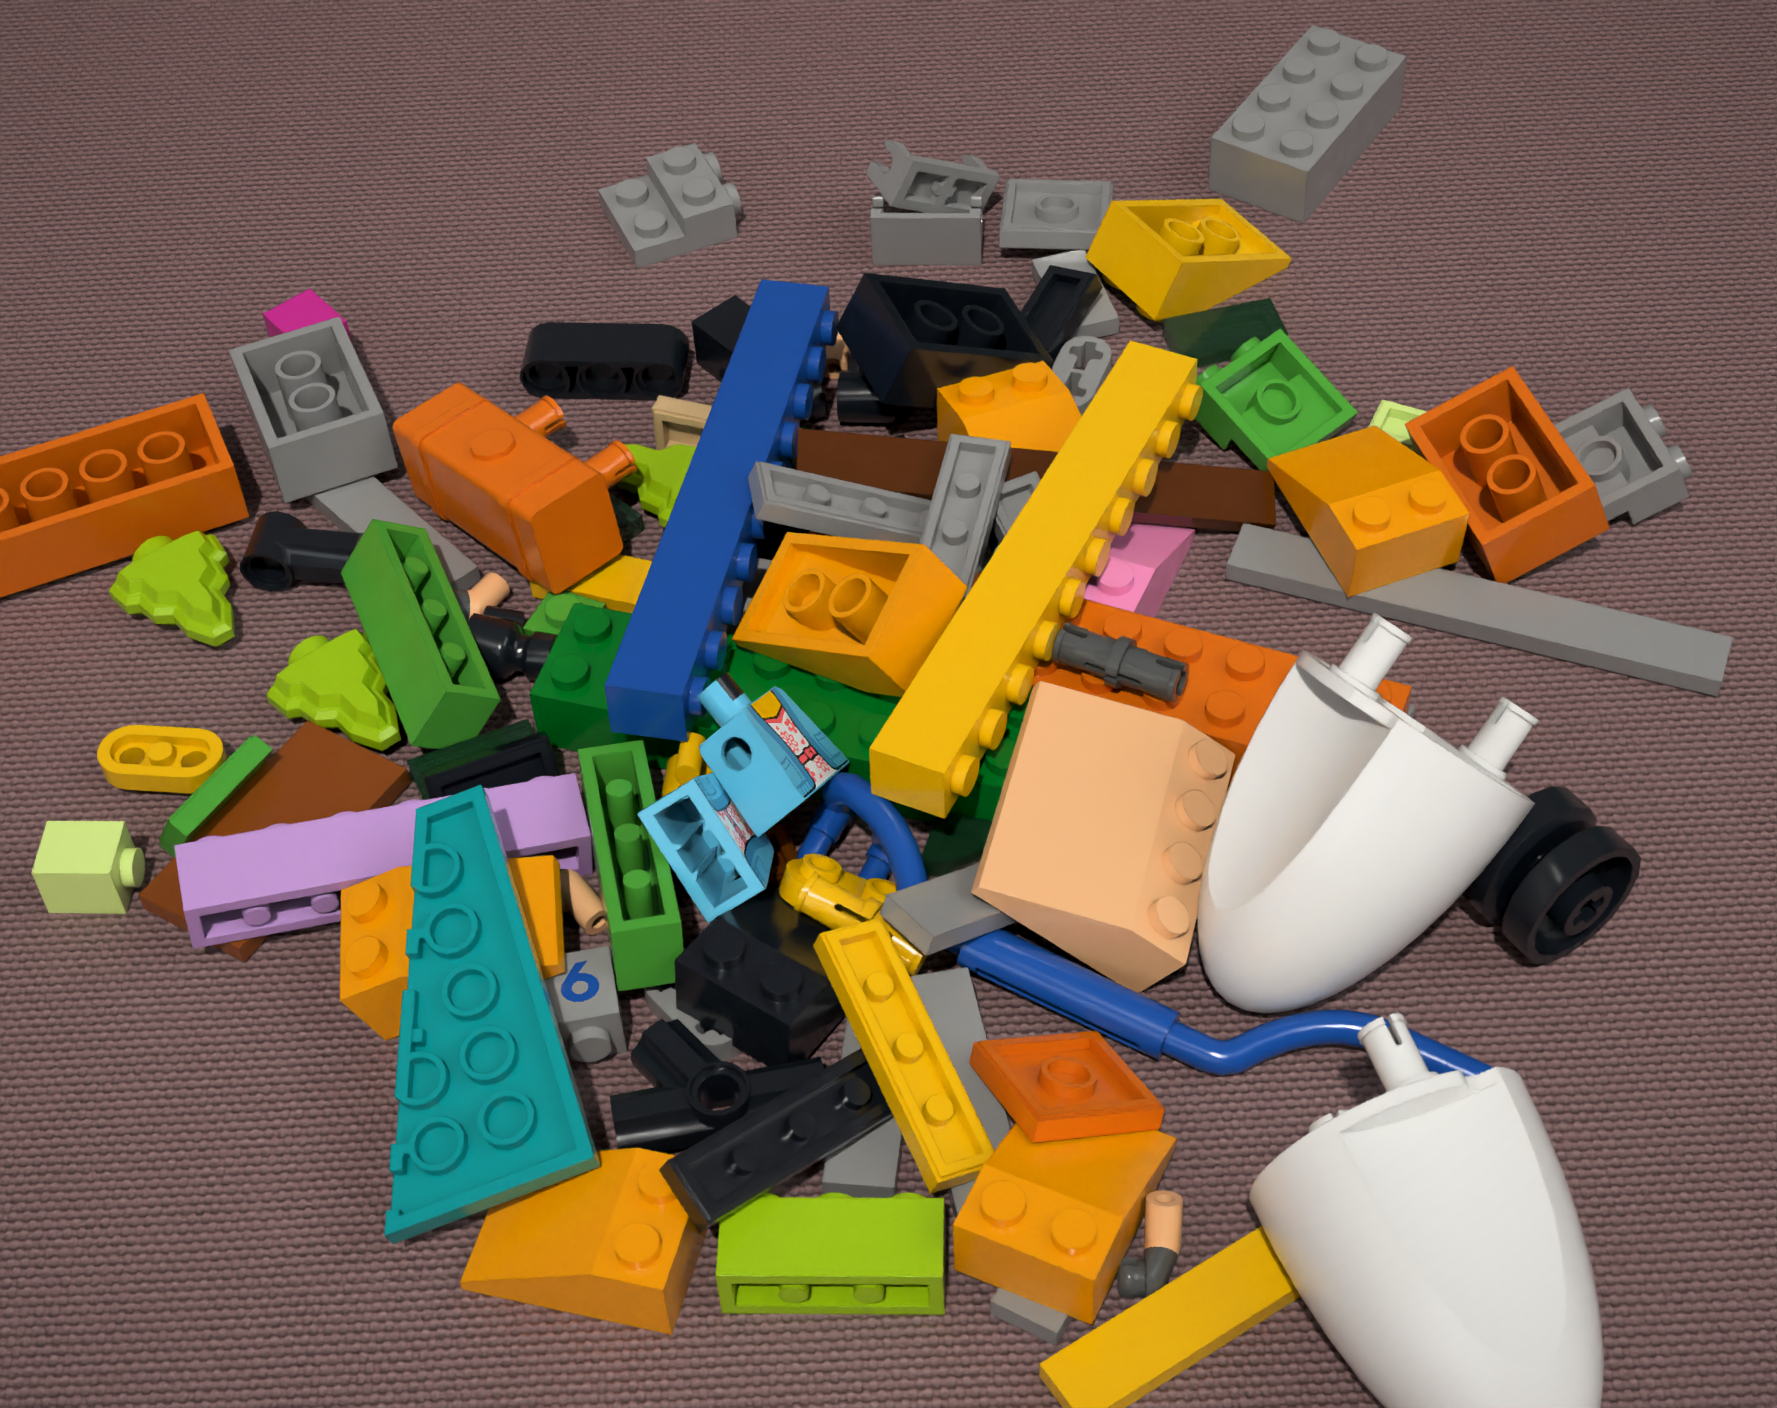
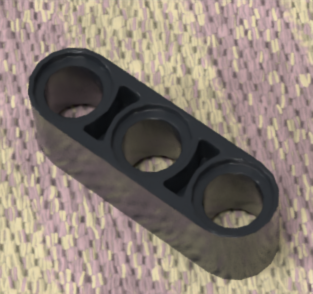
M541 323L535 326L529 333L520 371V381L528 392L538 397L547 395L552 399L657 400L659 395L673 398L683 388L690 342L680 329L665 324Z

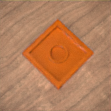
M1098 1031L973 1042L969 1061L970 1066L1032 1143L1160 1130L1165 1107Z

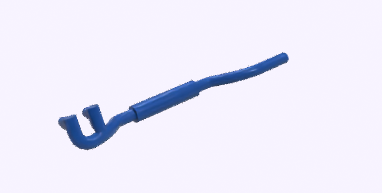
M840 772L822 786V802L807 827L808 834L797 852L798 859H803L804 855L810 853L826 855L831 845H835L845 826L859 815L873 831V842L866 853L867 860L858 874L859 877L886 880L888 874L892 872L896 891L928 881L918 844L906 820L891 800L871 793L870 781L858 774ZM1001 928L945 949L958 955L957 964L963 968L968 967L970 971L1152 1058L1159 1060L1163 1054H1166L1200 1071L1219 1076L1238 1074L1272 1057L1291 1050L1315 1045L1341 1044L1365 1048L1360 1044L1357 1034L1365 1025L1380 1018V1016L1351 1010H1315L1288 1015L1258 1025L1229 1040H1218L1178 1022L1180 1012ZM1383 1018L1387 1028L1391 1026L1388 1019ZM1408 1028L1429 1072L1443 1074L1460 1070L1464 1077L1478 1075L1493 1068L1484 1062Z

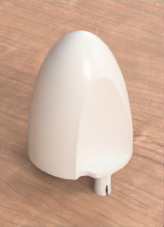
M1374 612L1370 617V622L1339 667L1333 663L1330 665L1315 655L1302 650L1276 691L1245 749L1224 797L1212 832L1203 867L1198 898L1197 932L1199 952L1205 973L1214 989L1228 1003L1245 1011L1277 1013L1312 1005L1341 992L1392 959L1421 935L1461 896L1506 844L1535 805L1531 799L1505 781L1508 774L1503 770L1533 726H1536L1540 720L1501 695L1498 700L1499 703L1470 745L1466 747L1461 744L1459 748H1456L1435 732L1380 697L1381 695L1375 691L1407 644H1410L1413 638Z
M1401 1013L1389 1014L1387 1019L1391 1026L1388 1028L1383 1017L1368 1023L1358 1032L1357 1038L1360 1044L1365 1047L1386 1093L1350 1110H1339L1335 1118L1329 1113L1313 1122L1308 1128V1134L1278 1155L1260 1173L1250 1190V1202L1275 1253L1301 1298L1350 1368L1385 1408H1601L1604 1353L1602 1321L1594 1273L1581 1223L1563 1170L1546 1128L1520 1074L1510 1068L1497 1066L1478 1075L1464 1077L1460 1070L1443 1074L1429 1072L1406 1026L1407 1022Z

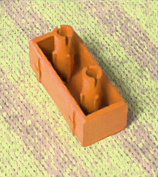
M458 382L395 420L393 432L415 496L430 506L432 511L440 518L450 520L518 568L520 574L528 580L538 582L550 592L559 594L621 553L623 542L608 489L627 476L635 474L637 466L633 463L636 461L626 445L618 440L612 441L606 448L583 462L547 439V437L555 432L566 428L567 425L566 421L562 419L565 417L564 413L551 397L543 396L538 402L513 417L482 395Z

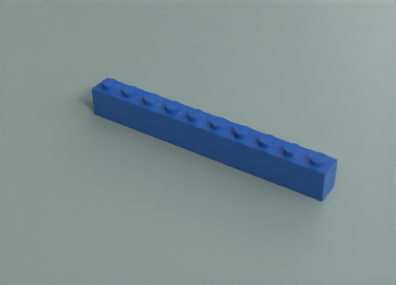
M764 279L760 281L604 685L611 732L688 742L696 717H705L707 714V710L696 697L711 685L710 677L712 671H720L723 668L727 652L726 631L728 625L736 626L739 622L743 602L742 585L744 581H753L757 568L758 540H766L771 529L772 522L755 518L748 476L756 461L786 467L787 458L795 459V437L798 428H800V420H809L813 406V383L822 382L826 368V346H834L838 336L836 326L839 322L838 311L830 310L829 286Z

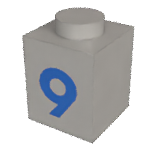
M609 946L564 953L565 972L545 979V983L569 1062H595L609 1055L627 1052Z

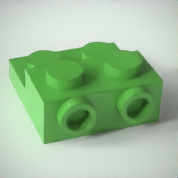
M1281 328L1263 341H1260L1256 336L1252 337L1232 355L1231 363L1222 369L1214 364L1196 378V385L1203 387V397L1195 419L1223 450L1236 443L1257 468L1263 471H1269L1266 467L1268 458L1329 440L1350 425L1358 414L1357 410Z

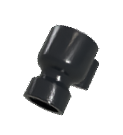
M490 605L486 606L483 614L474 613L467 623L491 678L497 680L508 679L515 672L521 671L527 679L536 681L558 637L556 634L535 631L530 636L523 633L525 612Z

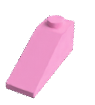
M1131 522L1124 536L1116 535L1110 544L1107 564L1099 577L1092 575L1086 584L1084 599L1155 618L1195 539V530L1180 526Z

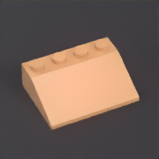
M1039 681L1033 686L971 893L1114 982L1137 993L1142 992L1186 965L1198 915V898L1203 867L1212 832L1227 793L1236 754L1184 720Z

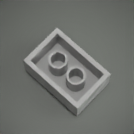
M340 316L229 350L245 405L285 503L303 497H310V495L398 468L384 413Z

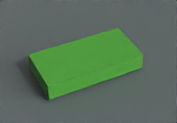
M256 735L253 737L249 736L168 818L159 838V846L174 858L176 856L174 845L189 843L265 765L273 749Z

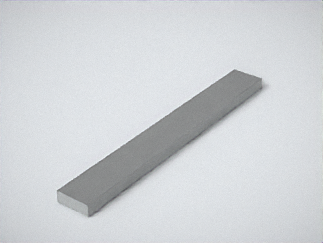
M1251 524L1242 525L1226 564L1225 579L1369 614L1374 612L1379 616L1717 697L1733 637L1440 568L1347 597L1311 538Z

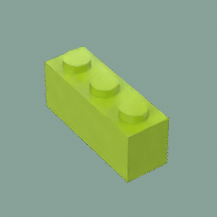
M837 1192L825 1193L818 1197H778L771 1193L763 1194L720 1220L715 1277L722 1314L945 1315L946 1221L944 1198H926L916 1193H900L890 1198H853L847 1194Z

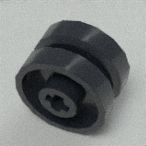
M1556 786L1545 788L1528 796L1535 805L1497 855L1462 893L1466 900L1490 923H1503L1502 933L1533 964L1553 962L1569 955L1590 940L1614 916L1629 896L1640 871L1641 857L1637 851L1611 827L1596 826L1597 818L1591 809L1567 787Z

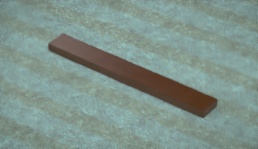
M798 428L795 437L794 469L932 500L948 442ZM1011 448V459L1004 482L1037 471L1040 479H1042L1058 452ZM1160 461L1154 486L1147 497L1139 496L1135 503L1131 522L1240 532L1243 524H1251L1273 530L1276 526L1274 478L1269 471Z

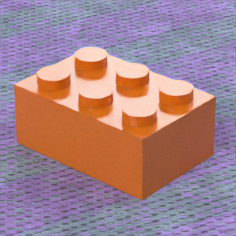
M1513 366L1404 424L1416 454L1441 470L1469 512L1465 535L1495 582L1506 584L1610 529L1596 485Z

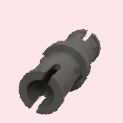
M1065 622L1063 629L1059 630L1052 650V660L1054 662L1093 673V675L1104 678V683L1107 686L1120 689L1124 685L1152 694L1173 704L1178 701V695H1182L1189 675V664L1186 662L1163 657L1137 647L1136 640L1120 636L1118 639L1088 631V629L1070 622Z

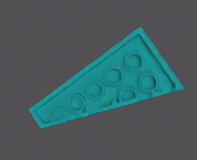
M482 785L416 808L410 884L414 890L412 929H407L405 951L406 956L409 958L407 990L402 992L395 1098L399 1102L396 1144H391L389 1171L393 1174L391 1210H386L384 1236L392 1244L601 1166L491 802Z

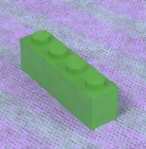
M372 519L341 571L345 585L411 746L467 753L500 702V696L426 529Z
M643 740L578 749L584 807L591 834V846L617 991L675 983L674 960L684 951L681 919L670 866L637 815L639 811L656 802Z

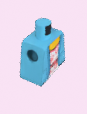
M726 672L696 697L721 727L699 745L700 754L757 837H760L805 801L849 763L845 755L781 688L774 686L752 702L731 675Z
M714 773L691 779L637 813L707 923L766 889L774 854L772 844L765 833L760 837L755 835Z

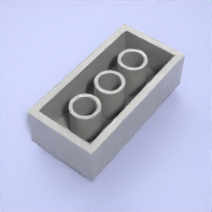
M1312 25L1211 137L1208 189L1304 224L1400 110L1407 56L1386 50L1377 44H1368L1338 34L1332 29Z

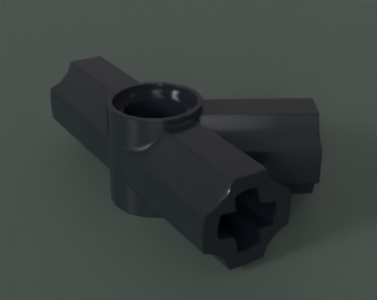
M660 1019L642 1033L639 1043L631 1051L633 1066L654 1088L610 1096L618 1149L642 1148L665 1152L692 1147L824 1070L823 1061H821V1057L743 1071L735 1064L720 1061L678 1019L673 1021ZM718 1106H731L723 1110H712Z

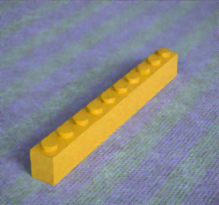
M1129 341L870 746L869 760L872 794L943 819L947 817L959 795L967 797L970 794L977 780L981 758L987 749L995 750L999 746L1006 729L1007 715L1014 704L1022 705L1026 701L1033 684L1036 667L1041 659L1045 661L1051 659L1054 642L1060 627L1066 617L1075 618L1084 600L1086 584L1092 575L1099 577L1102 574L1109 558L1110 544L1116 535L1124 536L1133 518L1136 501L1140 495L1147 497L1150 494L1156 480L1158 465L1163 457L1171 458L1174 454L1180 438L1181 427L1185 420L1193 421L1195 419L1203 397V387L1196 385L1198 359L1135 341Z

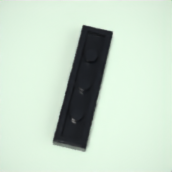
M860 1048L669 1159L659 1171L699 1233L886 1121L893 1114Z

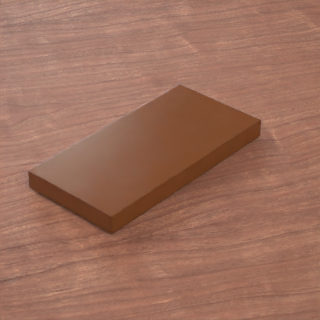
M307 720L190 842H195L207 836H228L261 830L273 824H294L328 818L345 811L361 812L389 807L410 784L407 768ZM175 856L138 896L145 910L189 933L183 911ZM269 935L212 946L245 962Z

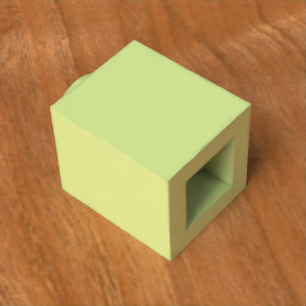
M47 821L31 874L49 913L127 914L133 888L140 887L144 879L145 859L142 849L135 848L125 821Z

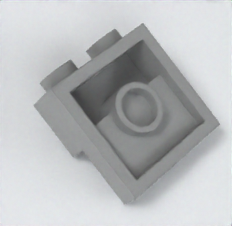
M696 143L683 147H673L666 152L646 157L648 175L635 179H626L618 184L598 190L601 208L636 268L738 237L735 215L741 213L742 207L737 189L732 182L721 184L722 173L713 152L702 154Z
M1629 387L1554 425L1596 485L1607 521L1626 512L1632 523L1635 524L1689 497L1684 480L1692 477L1693 474L1684 454L1677 444L1668 448L1665 446L1661 438L1666 436L1667 433L1655 408L1651 403L1641 408Z

